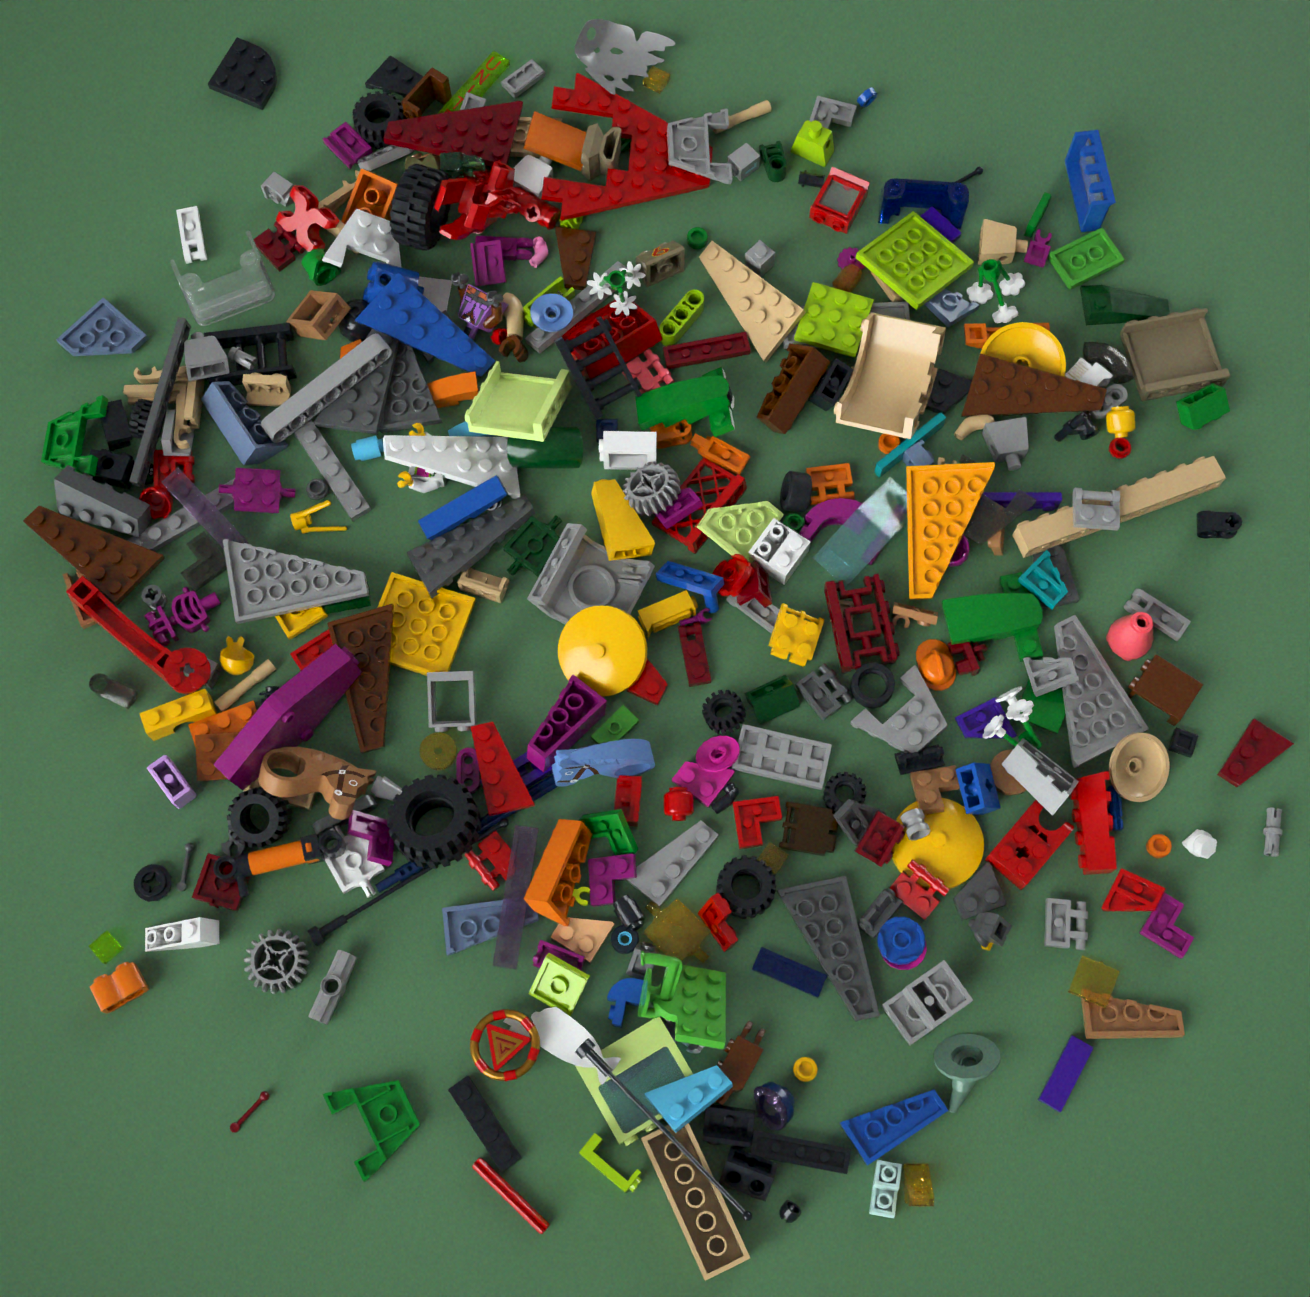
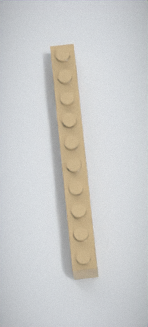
M1203 456L1193 461L1192 464L1186 465L1183 463L1170 472L1164 470L1157 473L1153 478L1147 479L1145 477L1136 481L1134 485L1128 486L1125 484L1118 487L1116 490L1120 491V523L1218 488L1226 477L1215 456L1208 458ZM1083 499L1082 504L1110 506V501ZM1064 506L1051 515L1045 513L1040 515L1037 520L1031 522L1025 520L1019 523L1012 536L1023 558L1102 529L1073 527V507Z

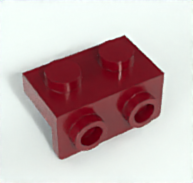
M877 810L854 851L882 867L884 863L888 864L892 858L893 852L891 850L895 843L899 844L905 835L903 829L905 826Z

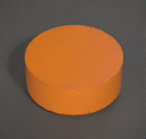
M885 433L880 436L878 441V447L884 454L890 453L900 445V438L898 436Z
M1163 834L1153 835L1146 843L1148 853L1154 858L1165 857L1172 848L1170 839Z

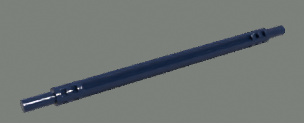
M554 775L528 789L533 802L558 787L555 785ZM519 810L493 816L487 814L480 818L481 830L477 831L478 835L499 823L501 819L507 818ZM409 861L394 870V874L375 884L380 893L398 881L402 882L424 868L417 866L415 862L411 863Z

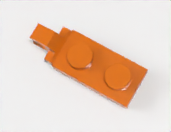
M695 433L691 439L690 445L698 449V454L735 475H741L751 457L714 436H707L705 439Z

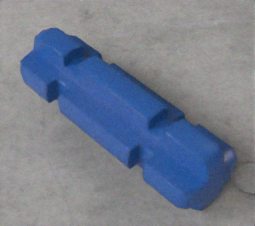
M1113 785L1107 788V791H1111L1108 813L1113 816L1112 831H1120L1123 829V820L1121 819L1123 816L1122 800L1119 798L1120 795L1116 792Z

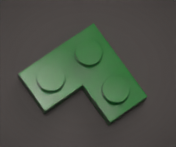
M622 809L584 814L579 819L592 833L591 839L608 838L615 856L635 854L638 851V846Z

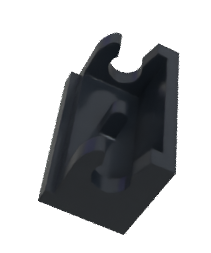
M122 400L108 402L106 416L100 417L109 451H114L115 449L130 446L129 440H132V435L130 434L131 431L129 430Z

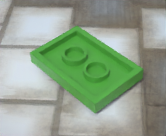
M1102 227L1050 252L1047 257L1069 290L1122 265L1125 260Z

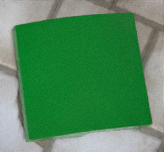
M1028 679L1021 699L1032 701L1034 704L1032 713L1028 715L1029 723L1058 734L1065 717L1062 688L1036 697Z

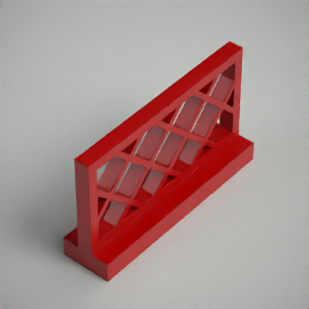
M704 457L680 486V490H683L691 484L699 483L700 491L695 492L698 497L701 496L703 506L696 511L704 510V515L706 509L735 505L747 489L744 477L739 474L735 476ZM705 466L712 469L713 475L700 477V472ZM727 478L730 480L727 486L718 487L717 479ZM714 480L715 488L703 490L702 482ZM717 494L715 502L705 504V495ZM689 514L690 521L676 523L667 530L657 517L652 521L653 526L686 545L688 550L694 554L697 553L708 539V536L697 528L701 519L692 520L691 514ZM690 526L691 532L686 538L678 533V528Z

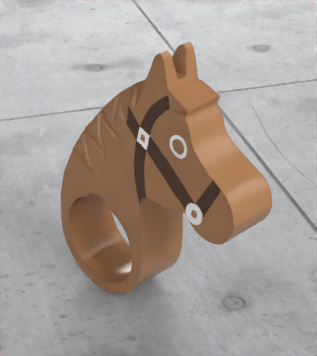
M283 747L270 750L264 755L258 780L260 786L266 792L277 797L287 798L320 792L330 804L329 814L335 819L344 820L351 816L355 800L361 795H365L367 786L374 782V779L371 777L376 775V771L357 768L343 759L318 750L303 747ZM271 769H287L297 774V776H279L272 772Z

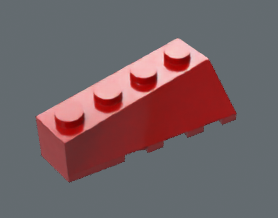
M1104 771L1077 778L1079 782L1069 795L1070 800H1073L1074 803L1072 820L1077 825L1075 842L1076 845L1080 846L1078 864L1080 869L1083 868V875L1107 874L1117 869L1115 840L1113 836H1109V832H1112L1113 816L1107 811L1109 801H1111V791H1107L1105 786V780H1110L1109 771Z

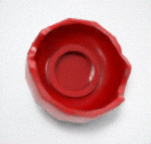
M148 487L139 496V500L150 505L152 519H165L173 509V498L170 492L163 487Z

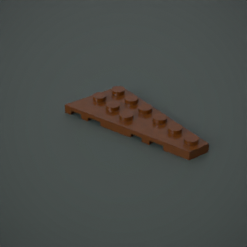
M980 354L961 417L1100 411L1107 389Z
M38 506L23 520L29 528L117 606L165 559L162 554L42 506Z
M393 604L327 623L332 644H336L340 649L345 646L359 661L357 666L362 671L345 692L361 753L385 747L394 613Z

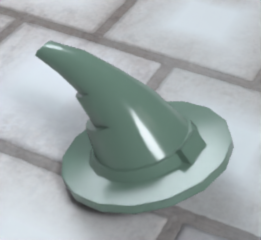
M958 1034L943 1040L934 1051L935 1066L940 1073L952 1079L953 1089L947 1107L949 1112L956 1113L976 1082L996 1071L1001 1062L998 1047L984 1036Z

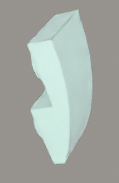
M877 1160L869 1214L894 1219L902 1164Z

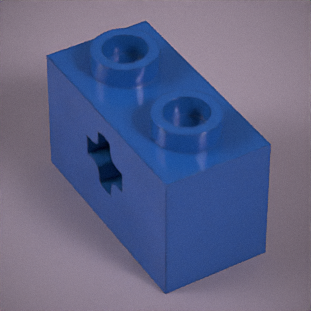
M974 762L955 769L966 814L984 815L1001 809L990 764Z

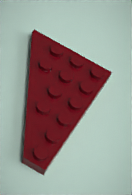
M523 101L390 121L384 135V143L468 162H478L479 164L491 167L495 161L499 160L507 165L522 113Z

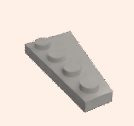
M700 820L637 866V878L626 879V881L660 908L716 841L719 834Z

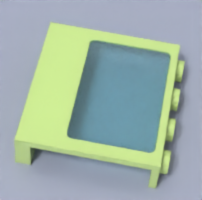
M660 1017L652 1019L601 1050L603 1058L619 1057L621 1059L612 1073L658 1121H661L663 1117L648 1101L644 1093L693 1075ZM576 1066L619 1145L625 1143L628 1146L639 1139L637 1135L642 1131L646 1130L648 1134L658 1128L610 1077L602 1085L599 1082L598 1072L595 1067Z

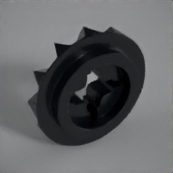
M157 864L147 865L136 874L134 890L145 901H160L161 898L168 895V891L172 887V877L163 866ZM156 877V881L161 885L154 886L151 891V886L144 882L153 881Z

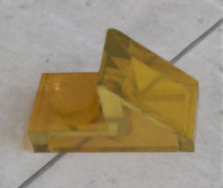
M904 1164L905 1203L909 1206H934V1193L929 1165Z

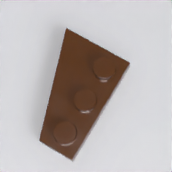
M555 226L564 286L569 289L573 287L576 290H584L587 286L596 232Z

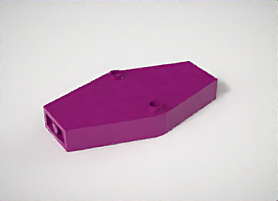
M334 644L272 693L213 765L241 790L247 788L258 779L262 760L267 752L277 748L297 747L303 741L306 742L313 736L316 727L362 672L357 666L359 661L345 646L340 649Z

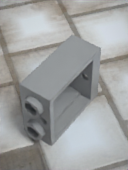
M475 671L427 672L429 728L435 727V732L449 731L448 727H458V731H471V726L477 725ZM468 680L470 720L437 721L436 682Z

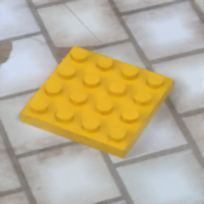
M391 572L377 607L389 604L394 605L390 664L426 676L427 672H449L476 599L442 587L437 590L438 594L432 599L422 581Z

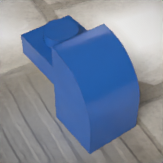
M636 978L622 979L610 989L607 1000L616 1002L615 1006L611 1005L608 1017L609 1020H612L613 1027L622 1028L626 1004L639 1007L643 980Z

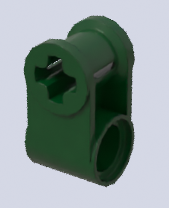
M776 141V144L767 146L759 145L760 158L769 180L775 183L783 181L786 176L787 162L781 141Z

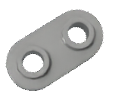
M1113 384L1106 388L1102 411L1090 412L1092 417L1104 419L1106 418V413L1111 411V407L1122 406L1128 396L1125 387Z

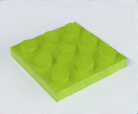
M813 282L804 306L806 313L799 321L794 340L855 358L863 334L861 332V323L870 314L874 299Z

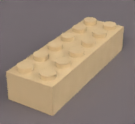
M689 1123L677 1133L669 1125L665 1126L712 1175ZM660 1129L642 1137L641 1141L704 1281L750 1259L721 1192Z

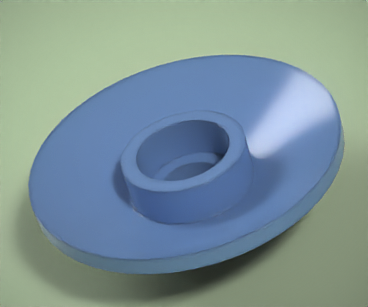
M545 294L533 302L530 316L533 323L539 329L547 332H557L563 330L571 323L573 308L565 297L558 294Z

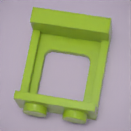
M594 1133L580 1150L579 1154L625 1193L629 1190L634 1192L642 1182V1179L639 1178L642 1174L641 1171L637 1169L627 1181L595 1154L604 1141Z

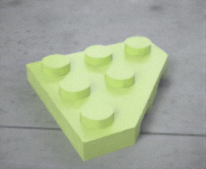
M769 501L711 508L707 510L697 528L731 556L734 554L743 555L751 564L754 559L748 554L750 549L773 518L780 521L784 514Z

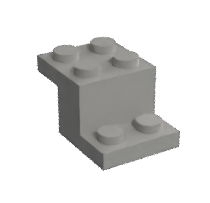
M943 960L881 1006L910 1046L967 1006L973 999L946 961Z

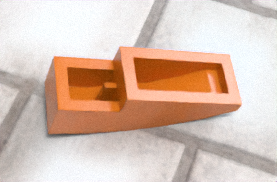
M475 371L445 377L427 384L437 408L459 405V401L474 399L479 393Z

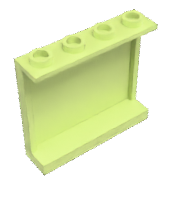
M496 361L493 368L489 370L485 382L481 384L480 391L474 397L471 407L465 413V421L468 422L469 432L544 442L572 388L569 370L561 369L557 378L552 379L501 372L500 362Z

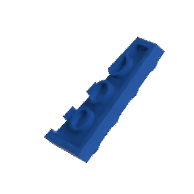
M934 1089L842 1121L840 1125L866 1165H869L949 1110Z

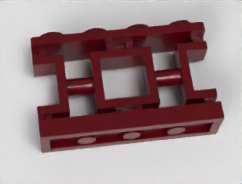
M874 574L873 577L865 576L863 580L864 588L845 591L843 580L838 581V583H835V581L825 582L824 593L842 673L851 672V669L857 670L861 667L860 658L880 654L882 665H886L887 663L895 664L897 657L900 656L899 646L897 643H894L892 636L895 635L894 624L889 622L888 614H890L889 602L885 601L883 596L885 584L883 580H880L879 574ZM871 585L873 586L878 612L875 603L867 605L862 603L861 596L871 595ZM837 591L839 592L840 600L853 599L854 607L844 608V618H842ZM870 612L874 630L854 633L851 615ZM882 627L886 649L885 646L872 648L870 638L880 637ZM846 633H848L849 642L862 640L863 650L853 651V661Z

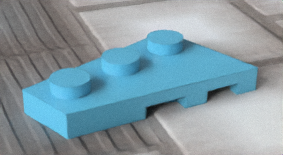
M716 1065L644 1094L673 1131L677 1133L733 1087V1083Z

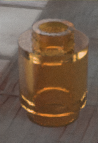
M854 264L845 266L832 282L834 288L851 293L860 282L862 271Z

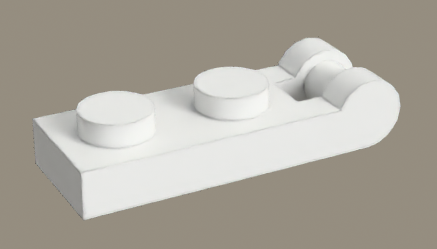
M197 206L176 210L186 264L193 263V260L198 259L201 261L207 260ZM197 247L198 251L191 252V248Z

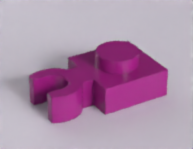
M1038 229L1034 241H1030L1023 262L1044 268L1051 248L1048 244L1052 233L1049 232L1046 238L1040 237L1041 230Z

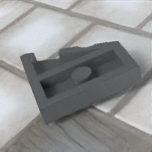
M990 862L986 863L953 898L961 921L975 917L978 913L989 912L1007 904Z

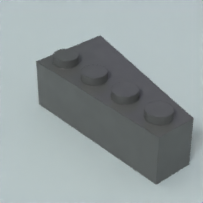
M67 465L54 478L59 514L139 537L152 523L149 504L125 492L120 494L113 489V486L106 483L101 485L93 481L92 476L86 473L81 475L75 472V468Z

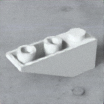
M198 917L145 928V952L200 948L219 944V920Z

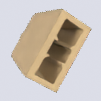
M984 219L980 230L978 265H982L984 261L989 259L1000 260L1001 264H1010L1015 252H1027L1028 240L1016 239L1017 228L1015 226Z

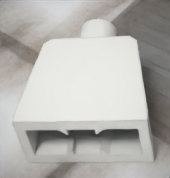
M526 155L514 167L513 187H520L541 199L544 177L553 178V169L550 166L553 160L543 156L537 159L531 155Z

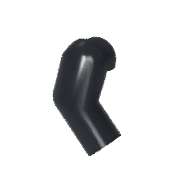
M734 783L724 786L723 790L726 795L711 804L716 814L728 808L739 795V789L735 787Z

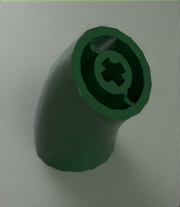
M551 427L544 442L508 437L507 457L509 463L515 468H579L583 460V440L580 430L577 427Z

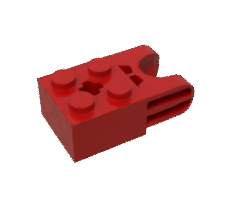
M1037 800L1032 803L985 859L1020 890L1030 882L1074 829V826L1069 822H1065L1060 828L1053 831L1043 828L1039 822V814L1044 807ZM1021 852L1024 857L1018 858L1017 853Z

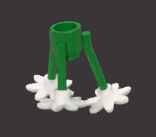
M630 261L627 263V269L620 268V271H612L609 276H607V273H604L600 278L594 272L593 278L595 281H587V284L593 287L589 294L593 295L598 292V298L602 300L604 293L607 295L612 294L608 287L617 290L619 295L614 294V299L617 302L611 303L610 307L617 308L615 315H619L623 311L626 316H629V309H637V306L632 303L635 301L636 296L628 298L627 291L623 292L622 288H624L626 281L628 289H631L633 283L641 287L638 278H644L646 275L639 272L641 264H637L633 268V264Z

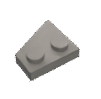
M1030 657L1023 658L1036 697L1080 680L1072 658L1054 659L1052 657H1043V660H1031Z

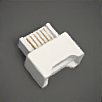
M1080 358L1064 377L1098 387H1106L1110 383L1113 374L1097 362L1092 366L1083 358Z

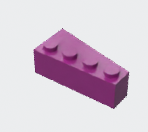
M572 674L555 705L551 707L546 719L541 723L530 740L527 749V759L542 772H545L555 763L554 756L557 755V750H568L605 715L607 700Z

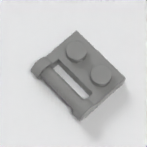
M1075 487L1073 489V527L1118 530L1120 528V491H1088ZM1082 499L1110 501V506L1082 504Z

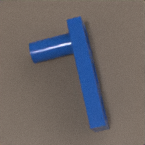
M667 561L656 573L657 581L702 594L705 607L710 609L709 613H715L719 610L717 592L724 585L723 577Z

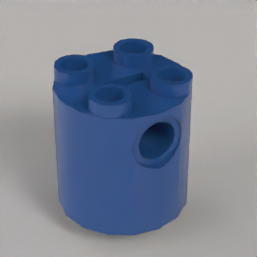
M373 261L367 274V280H370V282L364 289L362 299L366 300L367 303H371L398 272L422 294L424 293V287L418 286L419 272L380 261Z

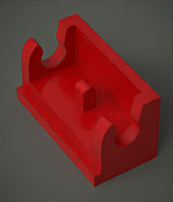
M620 775L617 778L614 810L622 809L628 825L638 827L642 776Z

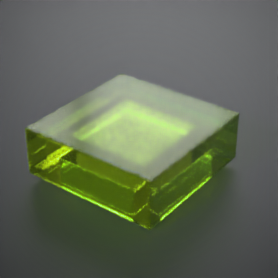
M108 930L88 946L105 965L123 949L122 945Z

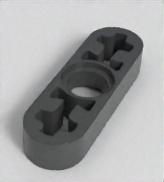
M370 794L356 800L353 810L367 814L377 808L378 804L373 795ZM329 814L313 823L312 828L315 834L320 837L324 832L330 831L331 828L335 829L334 826L339 825V827L348 824L349 818L340 820L333 818Z

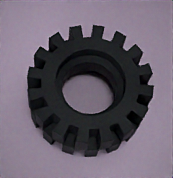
M138 399V402H135V407L133 406L132 408L133 413L130 414L132 418L129 421L131 425L129 430L132 437L142 439L153 401Z
M718 690V695H715L713 692L711 699L709 697L705 699L707 704L703 703V717L711 730L714 729L715 733L719 734L721 731L722 734H726V730L733 733L732 728L735 727L738 730L740 728L739 723L743 724V717L746 718V710L741 698L735 692L731 694L730 690H726L725 694L722 690ZM723 707L732 708L729 715L725 717L716 716L719 709Z
M839 772L827 781L823 792V799L826 801V807L832 809V813L834 811L837 812L845 803L836 796V790L841 786H848L852 789L854 793L852 800L864 803L867 792L865 791L866 786L861 783L862 779L860 777L858 779L855 777L856 774L852 773V775H849L848 772H844V774Z

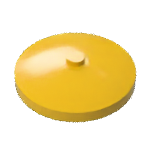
M1019 322L1000 328L988 338L980 353L1062 377L1065 376L1066 358L1060 342L1049 330L1037 324Z
M592 606L581 610L566 623L559 638L558 659L561 669L568 680L574 674L600 696H611L627 690L639 679L647 661V642L638 622L624 610L613 606Z
M942 798L944 812L928 814L924 818V822L929 825L931 832L924 838L909 840L906 834L907 827L905 826L903 829L905 831L903 839L899 844L895 843L891 851L893 852L892 859L900 873L904 871L910 877L914 872L907 865L913 859L919 865L922 863L926 866V870L935 878L939 877L944 881L943 884L952 889L966 882L979 867L984 852V838L978 821L972 814H966L964 806L953 800ZM917 801L907 806L897 817L896 821L903 825L900 818L901 815L911 809L919 808ZM921 877L917 880L925 889L931 887Z

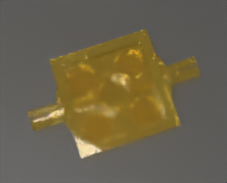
M676 898L667 908L662 910L653 901L646 905L645 908L655 918L644 930V934L667 956L676 957L683 961L686 957L693 954L702 964L710 957L700 948V945L710 934L711 930L679 899Z

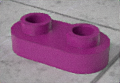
M464 748L457 754L456 779L464 785L467 780H472L473 784L467 787L471 794L475 793L480 787V770L476 750ZM467 758H472L473 762L471 764H466L465 760Z

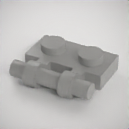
M1047 898L1045 900V947L1068 949L1070 948L1071 939L1076 940V950H1085V941H1088V933L1086 932V920H1088L1086 902H1077L1076 910H1072L1071 900ZM1071 918L1076 919V931H1070Z

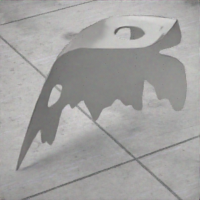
M591 19L585 23L575 44V54L587 66L585 70L603 88L615 95V87L624 91H634L622 81V78L628 79L629 75L649 77L646 73L648 70L647 66L664 62V59L648 52L655 50L665 51L666 46H674L675 42L666 36L648 31L642 33L639 40L636 41L633 29L628 26L603 19ZM594 27L596 30L593 40H588L587 32L589 28ZM599 47L600 52L595 53L594 50ZM615 47L623 51V53L620 55L612 54L610 50ZM610 75L614 80L609 81L604 76Z

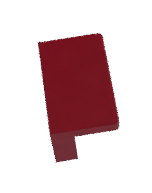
M757 561L751 563V566L754 568V574L742 587L741 593L736 596L737 603L743 605L755 598L766 608L772 604L769 575Z

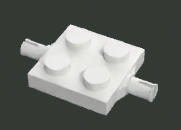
M339 825L334 826L338 834L344 839L346 850L338 858H329L324 854L329 869L344 894L356 887H362L367 898L372 897L371 894L375 895L376 892L370 881L385 871L383 865L367 860L369 840L352 835L344 836ZM338 840L328 849H334L338 844Z

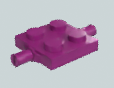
M235 468L233 485L219 484V493L232 494L234 511L279 513V503L282 497L295 498V488H282L280 470Z

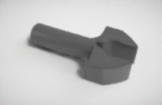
M228 828L229 839L226 843H221L222 851L227 856L232 857L231 848L235 843L238 846V855L244 854L247 850V843L244 845L239 843L240 839H235L232 836L235 833L234 830H229Z

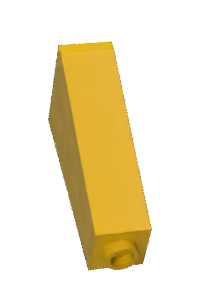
M601 479L594 482L591 495L608 560L651 556L655 542L634 508H630L629 500L624 499L626 495L616 479Z

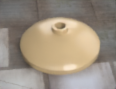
M1142 732L1132 733L1120 740L1115 746L1110 757L1109 776L1114 789L1121 797L1134 802L1148 801L1159 794L1168 779L1170 769L1169 756L1165 746L1157 737Z

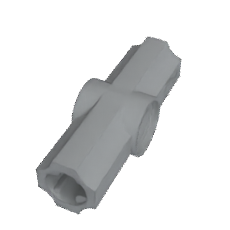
M338 949L326 977L321 981V989L309 1013V1018L326 1025L329 1024L339 999L345 993L347 981L358 959L356 956ZM334 981L338 982L337 991L329 993L328 985Z

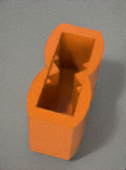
M124 962L115 968L116 971L111 975L103 974L94 979V983L89 986L103 1013L108 1014L149 990L145 979L134 962Z

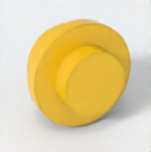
M809 1057L799 1058L793 1066L795 1077L802 1082H809L817 1075V1064Z

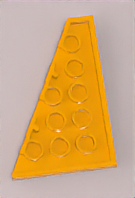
M995 462L906 466L910 600L933 599L995 469Z

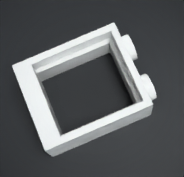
M603 431V439H599L600 461H604V469L637 470V467L641 469L645 464L649 466L652 462L656 463V432Z

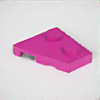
M685 761L672 778V782L679 787H687L688 791L693 793L695 799L709 808L724 786L733 777L735 771L725 769L719 772H707L701 769L697 763Z

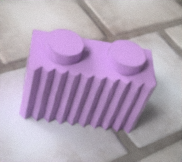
M163 755L147 767L168 799L178 809L196 798L197 794L167 755Z

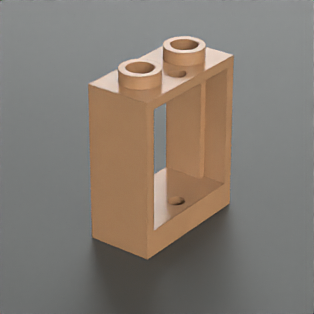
M310 290L286 323H290L291 328L300 337L327 340L351 307L338 293Z

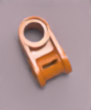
M686 419L665 428L662 422L650 427V432H656L657 449L685 445L692 439V425H689Z

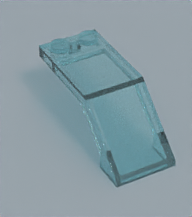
M890 477L848 518L817 552L813 559L837 581L843 580L844 587L846 588L878 552L908 523L907 491Z

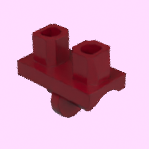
M949 642L947 646L951 656L963 652L965 659L955 662L958 674L971 673L972 676L979 674L978 670L980 667L975 656H977L979 662L984 661L983 653L988 650L987 645H979V642L972 643L973 648H971L969 642L951 645V642Z

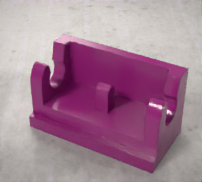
M540 940L536 956L534 955L533 966L541 968L548 953L581 971L586 960L582 955Z

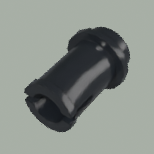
M804 170V172L800 171L798 184H802V187L808 185L822 188L825 175L808 173L807 170Z

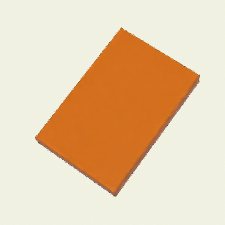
M534 111L523 149L581 171L583 166L581 164L582 148L587 132Z

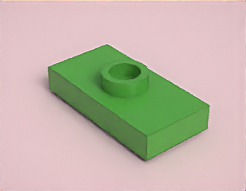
M622 705L591 736V739L597 744L622 740L639 723V719Z

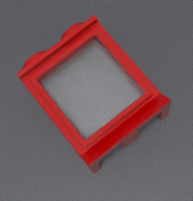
M832 166L825 183L813 205H811L809 218L813 219L816 223L827 225L837 232L847 234L868 195L870 182Z

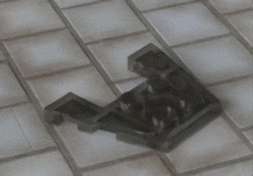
M962 454L959 464L977 462ZM1019 489L1008 507L1004 508L982 494L963 535L981 546L1036 503V499Z

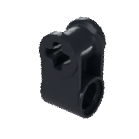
M1208 510L1198 512L1196 515L1197 536L1199 538L1231 539L1242 525L1241 517L1234 512H1214Z

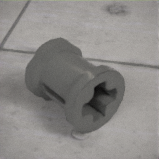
M148 585L143 589L142 599L150 609L158 611L156 607L160 605L163 609L165 608L167 597L158 586Z

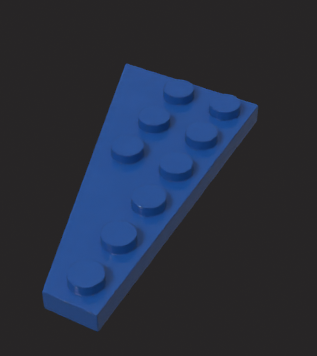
M399 272L355 319L360 324L391 336L422 352L431 354L464 371H475L476 376L480 378L495 362L491 356Z

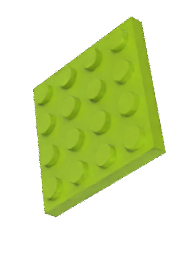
M914 211L859 250L855 257L916 310L974 265V261Z

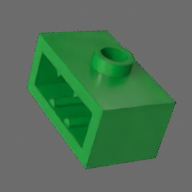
M1213 383L1176 401L1181 425L1192 430L1200 429L1205 424L1218 420L1222 415L1230 412L1225 388Z

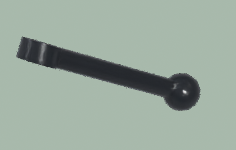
M979 166L975 171L954 183H947L946 191L951 192L960 183L977 174H982L983 168Z

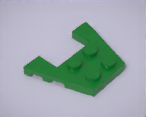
M103 395L96 398L97 401L81 405L80 410L74 413L69 411L48 422L41 462L60 469L70 465L75 468V472L80 474L86 473L94 477L98 458L94 455L81 456L88 419L106 416L108 398Z
M399 1080L323 1094L332 1115L356 1103L377 1147L376 1150L354 1161L363 1182L368 1181L421 1126Z

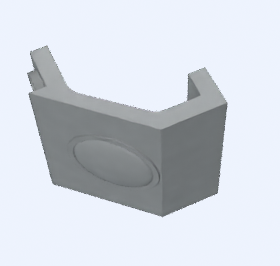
M567 523L527 599L547 616L565 625L575 614L592 606H613L631 615L655 565L650 561L629 558L609 561L606 548L585 535L587 529L582 524Z

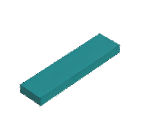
M938 413L918 429L911 439H906L878 461L874 473L879 478L902 460L904 452L920 440L925 442L944 426L946 417L942 413Z

